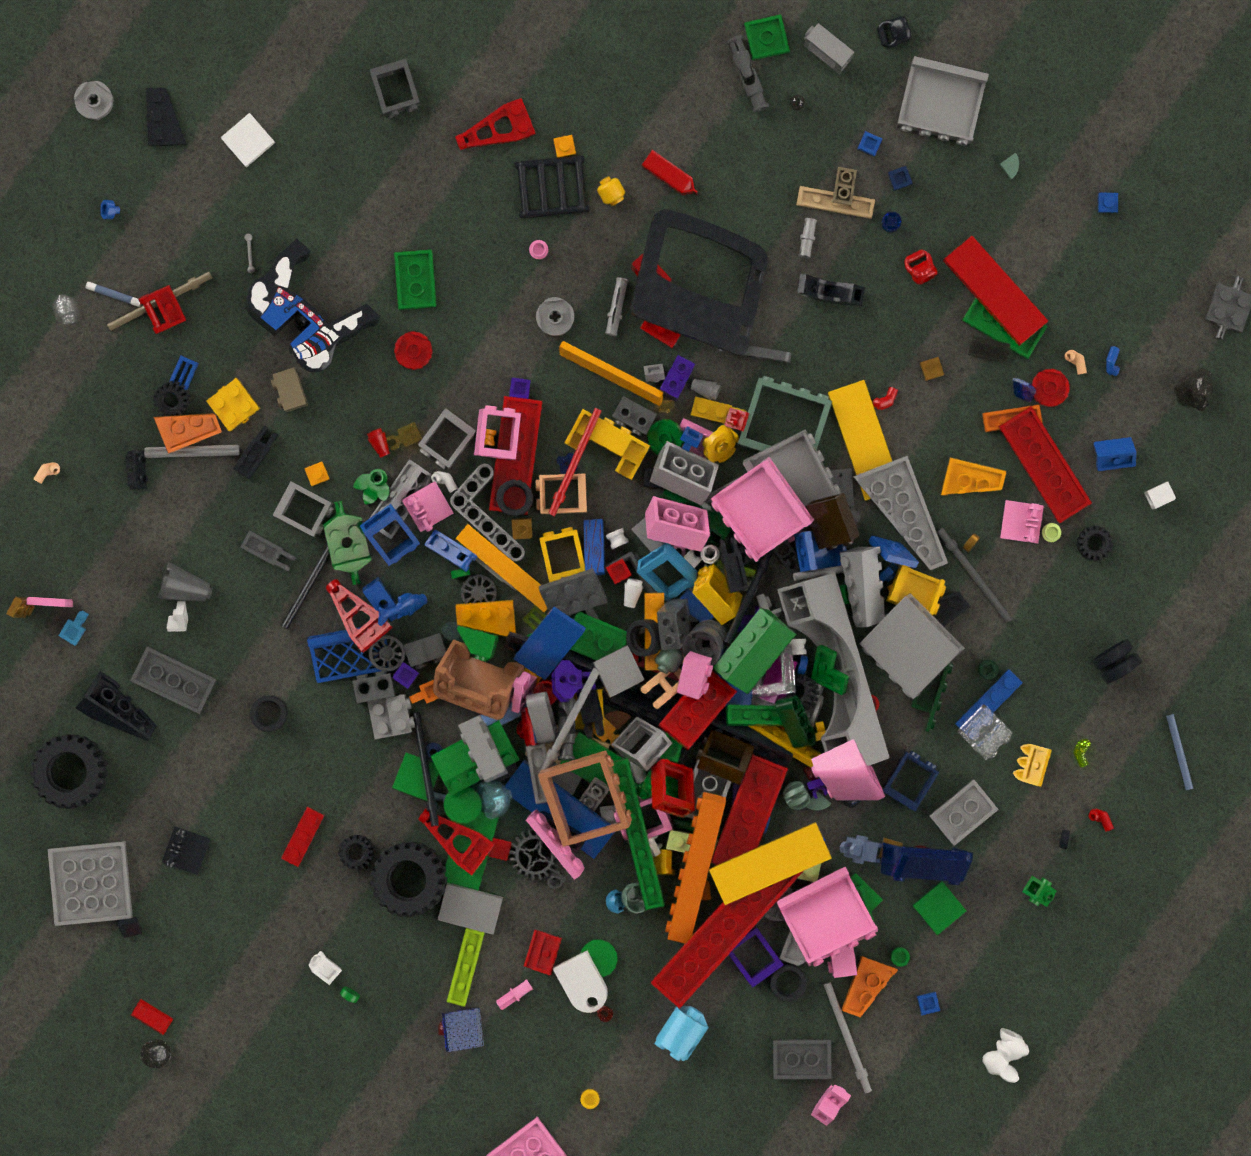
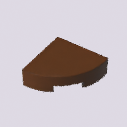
M612 711L605 715L607 720L617 730L631 718L630 715L622 711Z

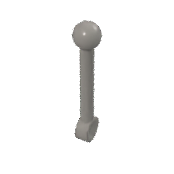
M246 234L245 240L247 241L249 261L247 271L252 274L255 271L251 250L253 237L251 234Z

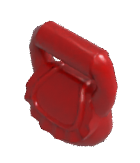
M921 249L907 256L904 260L905 268L912 275V279L916 284H923L938 274L931 255L925 250ZM926 256V261H923L922 263L916 266L914 265V267H911L909 265L910 263Z

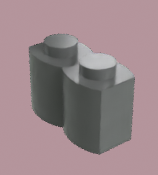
M441 633L403 645L410 667L415 666L416 669L427 666L426 662L431 660L434 663L440 662L447 651Z

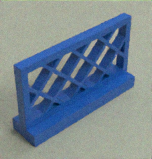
M347 630L309 636L307 639L317 683L381 671L376 667L370 668L373 665L370 659L362 655L363 652L359 653L351 647L354 642L349 637ZM338 644L347 648L342 657L332 651ZM373 647V650L376 652L380 651V649ZM323 648L328 653L321 660L316 656L315 649ZM349 650L358 655L353 664L344 659ZM330 653L340 659L334 668L325 662ZM360 657L370 663L364 670L355 666ZM341 661L351 667L347 673L342 674L336 670ZM387 661L385 668H389V661ZM322 665L332 670L329 676L320 678L319 669Z

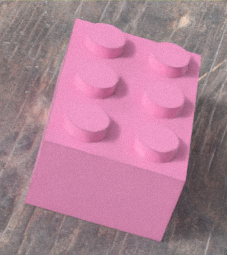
M653 496L645 512L647 538L702 552L710 536L707 510Z

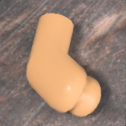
M54 462L42 464L34 480L42 484L46 476L57 475L60 472V466Z

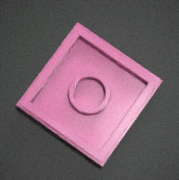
M28 597L26 605L73 607L72 599Z

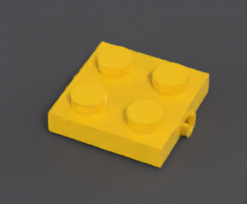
M235 378L226 386H222L216 394L207 400V403L229 432L241 423L244 424L249 421V417L261 409L238 378Z

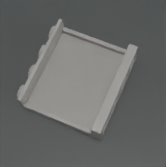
M914 56L897 127H901L900 130L904 132L918 131L919 135L930 137V134L938 136L937 139L942 141L956 140L957 144L963 146L971 144L974 139L973 134L989 74Z
M806 429L743 461V465L748 472L770 457L804 506L813 500L842 493L838 484H833L831 480L833 477L829 467L825 468L822 462L825 459L820 450L816 451L813 445L816 443L811 433H807Z
M911 593L906 595L860 643L862 650L876 660V665L889 674V678L894 683H898L903 688V692L913 699L919 696L920 692L965 649Z

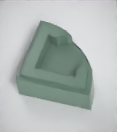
M1016 153L1000 164V167L1010 180L1014 178L1019 169V159Z
M816 792L818 798L815 799L812 796L806 807L811 810H823L832 803Z

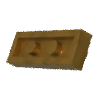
M15 597L6 614L13 618H26V616L32 614L35 606L26 605L28 597Z

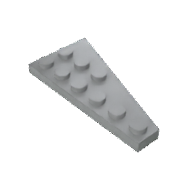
M908 456L853 476L929 570L948 563Z

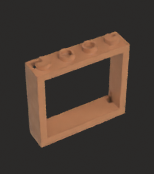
M607 751L541 770L538 774L563 847L629 828L631 824V812L626 809V797L624 792L620 791L618 786L620 785L619 776L617 773L614 774L612 768L614 766L613 759L611 760ZM600 762L620 822L572 836L552 776Z

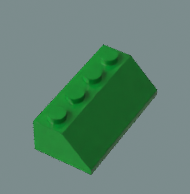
M760 608L714 665L713 669L725 680L746 694H749L796 634L770 610Z
M458 626L459 634L470 653L475 655V659L489 661V659L494 658L499 640L498 635L465 626Z
M498 720L487 726L505 767L519 761L518 754L500 721ZM463 740L431 755L451 796L480 781L476 772L478 766L476 762H472L468 754L470 749L467 744H464Z

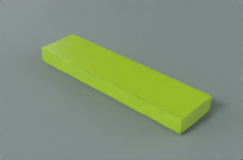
M466 928L447 998L448 1003L466 1006L484 932Z

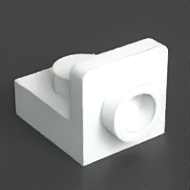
M177 601V608L173 609V615L168 617V632L186 631L188 614L185 601Z
M322 951L314 955L309 963L312 972L329 985L342 971Z

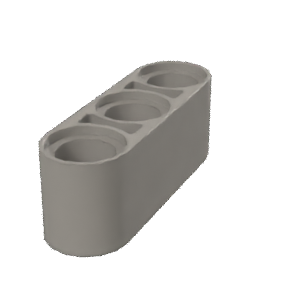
M547 692L528 694L526 696V703L537 743L555 742L558 737V730Z

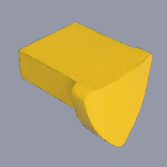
M660 850L661 853L653 857L657 874L675 876V870L671 869L672 850Z

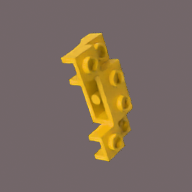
M582 409L565 441L566 445L575 450L577 449L592 413ZM606 417L604 420L598 418L589 440L622 457L615 472L632 480L650 445L630 435L632 433L630 430L624 427L619 429L613 426L615 422Z

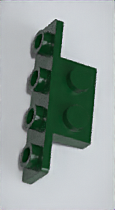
M951 662L942 670L941 675H937L920 692L921 694L912 701L911 707L929 712L923 730L925 732L934 729L936 723L934 715L936 711L940 710L942 700L939 699L941 692L945 693L948 682L945 679L947 674H951L953 663Z

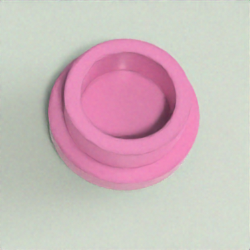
M542 240L532 242L529 247L530 255L535 259L545 258L548 254L547 244Z

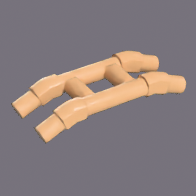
M680 668L674 672L679 680L682 671ZM660 671L641 687L642 693L646 694L659 683L666 691L653 703L656 709H659L677 693L679 681L674 686H671L665 679L671 672L665 674Z

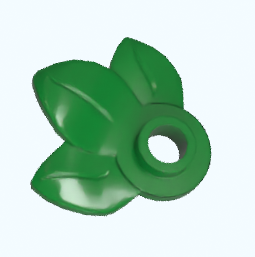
M374 469L370 474L360 475L353 485V488L363 490L365 505L374 503L378 498L386 501L390 494L387 474L381 469ZM380 475L381 480L376 482V477Z

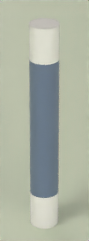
M91 282L86 284L85 288L141 307L139 300L135 297Z

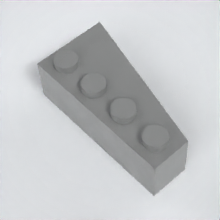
M880 546L856 547L840 552V562L844 571V580L847 585L853 621L856 627H869L880 623L885 618L884 598L880 595V591L883 588V582L879 579V570H882L881 562L878 561V554L881 553Z

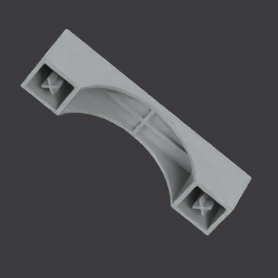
M831 573L777 589L788 627L795 628L804 633L816 646L822 644L836 651L837 656L834 669L850 676L847 692L844 695L834 692L832 718L826 732L821 737L825 752L854 739L859 752L868 766L889 759L836 574Z

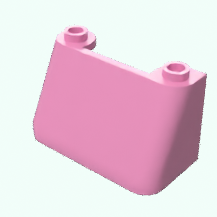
M854 739L811 759L814 765L811 767L813 774L816 778L820 777L827 787L826 789L831 799L835 798L836 801L880 800L885 797L873 767L866 764Z

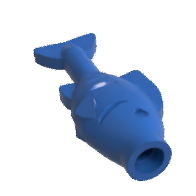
M405 593L398 597V603L395 607L388 610L379 607L378 625L382 626L389 617L394 615L397 619L402 616H411L423 605L427 604V597L424 594Z

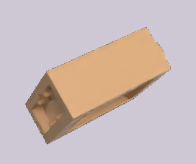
M565 474L539 475V480H536V491H540V499H536L537 510H540L541 514H548L550 510L546 509L545 481L563 480ZM574 474L571 479L578 480L579 508H559L556 514L587 513L586 474Z

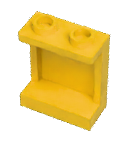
M899 565L886 601L897 605L906 595L911 593L932 615H936L940 606L938 604L939 597H942L946 590L945 580H939L913 570L908 566Z

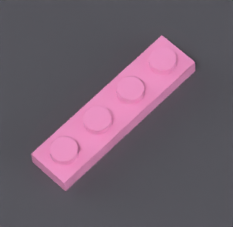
M536 809L529 815L526 821L575 880L585 869L582 861L575 857L569 845L562 846L557 830L552 828L547 822L546 817Z

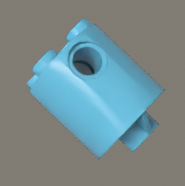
M682 1006L680 1009L676 1007L656 1037L655 1045L663 1050L665 1048L671 1052L670 1056L678 1061L688 1060L709 1028L703 1013L692 1006Z

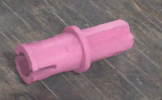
M526 979L514 989L510 988V991L499 998L496 1003L501 1010H504L515 1001L519 1002V999L533 990V988Z

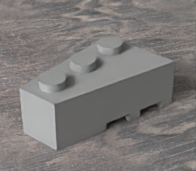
M480 715L458 725L462 732L460 734L461 738L470 749L468 754L472 762H476L478 766L476 772L480 780L484 779L488 783L508 773L486 722Z

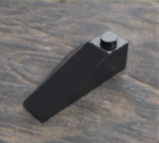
M99 671L83 694L76 709L91 719L148 741L157 727L156 724L142 709L134 707L131 703L133 699L129 695L124 696L118 689L120 685L114 679Z

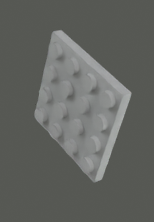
M126 841L48 849L55 926L133 918Z

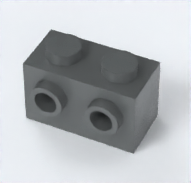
M623 396L612 418L615 419V424L621 427L626 425L632 428V433L641 437L642 434L647 435L657 414Z

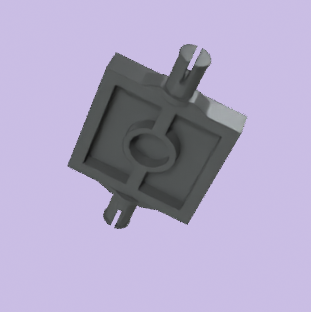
M1236 276L1232 287L1220 283L1216 286L1205 318L1206 321L1212 322L1219 327L1215 336L1216 339L1223 340L1226 330L1243 332L1251 308V295L1240 289L1244 280L1242 277Z

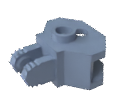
M857 835L856 838L847 837L846 841L841 843L840 851L844 853L845 857L853 858L852 862L864 864V861L880 863V859L876 857L878 847L882 848L883 844L870 841L866 836Z

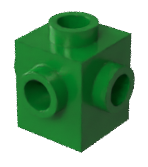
M1031 876L1022 892L1030 896V902L1037 906L1041 903L1047 907L1057 891L1051 887L1052 883L1043 877L1040 881L1036 877Z

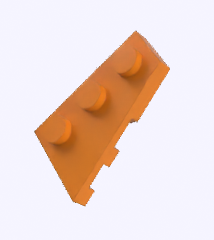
M214 413L153 417L168 454L222 432Z
M861 956L857 966V975L853 977L841 1010L861 1017L898 969Z

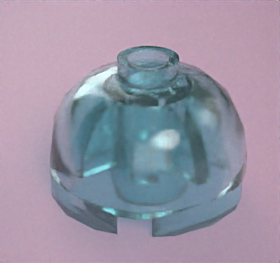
M496 780L488 783H479L478 794H482V810L485 816L490 818V820L503 816L510 807V800H512L511 790Z

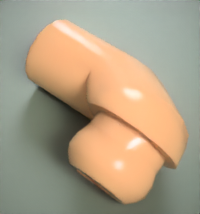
M1075 350L1067 351L1065 359L1076 365L1077 374L1087 373L1084 356Z

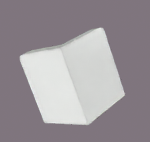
M1169 482L1162 483L1144 492L1152 509H1156L1176 499Z

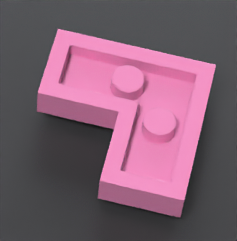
M525 671L519 678L516 677L513 682L514 693L510 700L512 702L511 711L520 712L526 704V696L533 694L537 677Z

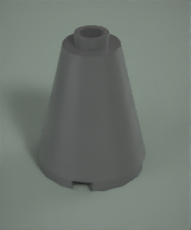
M167 562L157 599L205 602L206 598L210 599L213 588H210V583L171 562Z

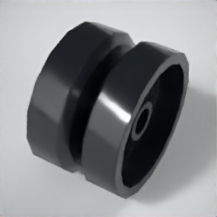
M1128 639L1113 645L1092 660L1096 669L1108 667L1101 675L1106 684L1124 677L1143 662L1137 653L1127 655L1133 648Z

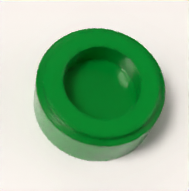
M461 569L451 571L452 579L471 575L469 569L467 572Z
M896 947L892 950L890 958L894 965L903 967L908 964L910 954L905 948Z
M346 986L340 992L344 999L352 1003H356L360 998L356 991Z

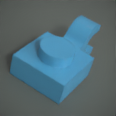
M83 610L79 611L74 621L71 619L67 620L58 636L76 646L86 628L82 627V624L89 614Z

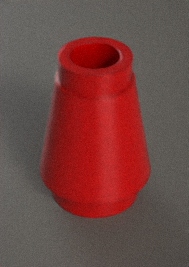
M378 428L367 434V440L380 458L390 454L385 431L383 432L381 428Z

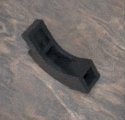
M800 274L797 293L802 294L803 297L818 301L862 306L865 287L854 283L832 282L808 274Z

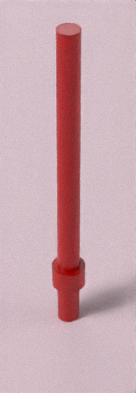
M594 408L559 490L555 492L552 498L554 501L548 512L550 515H556L560 504L566 498L567 488L602 412L597 408Z

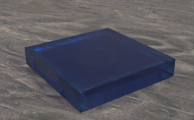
M479 1007L442 1013L446 1052L484 1046Z

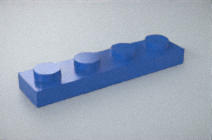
M1008 669L955 725L965 735L970 737L1023 682Z

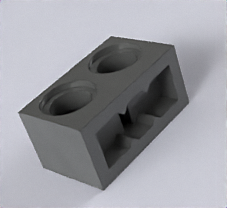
M387 671L375 672L376 676L369 678L368 674L356 676L357 680L352 681L356 702L362 703L396 696L392 673L387 674ZM381 679L388 681V688L386 690H381L378 686ZM362 683H367L370 687L367 694H363L360 691Z

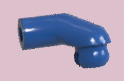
M1115 346L1110 348L1106 359V372L1113 376H1117L1120 370L1119 366H1115L1120 349Z

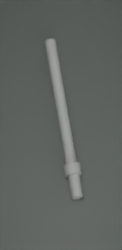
M593 668L552 748H549L546 754L547 758L540 770L551 767L553 761L557 760L560 754L559 750L600 673L598 669Z
M831 982L826 983L824 987L854 1063L856 1077L858 1080L860 1079L864 1092L869 1093L872 1089L867 1078V1070L863 1068Z

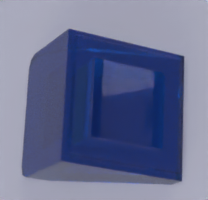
M1016 377L1013 379L1014 395L1031 402L1037 391L1036 388Z

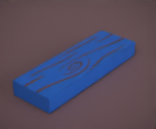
M603 519L584 520L585 571L593 568L596 575L605 574Z

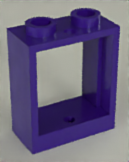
M677 355L660 388L664 396L675 402L677 401L694 369L695 364Z
M756 926L747 933L734 949L756 934L774 960L750 976L733 950L729 953V956L752 988L783 966L782 961Z

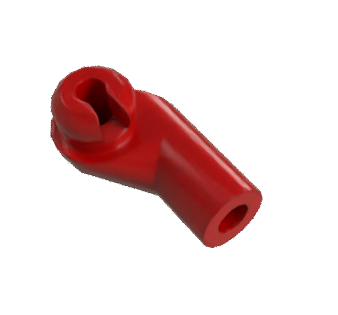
M889 387L885 397L873 400L874 408L884 410L891 407L898 390Z
M1100 809L1090 810L1088 817L1091 821L1101 822L1105 832L1114 829L1106 811Z

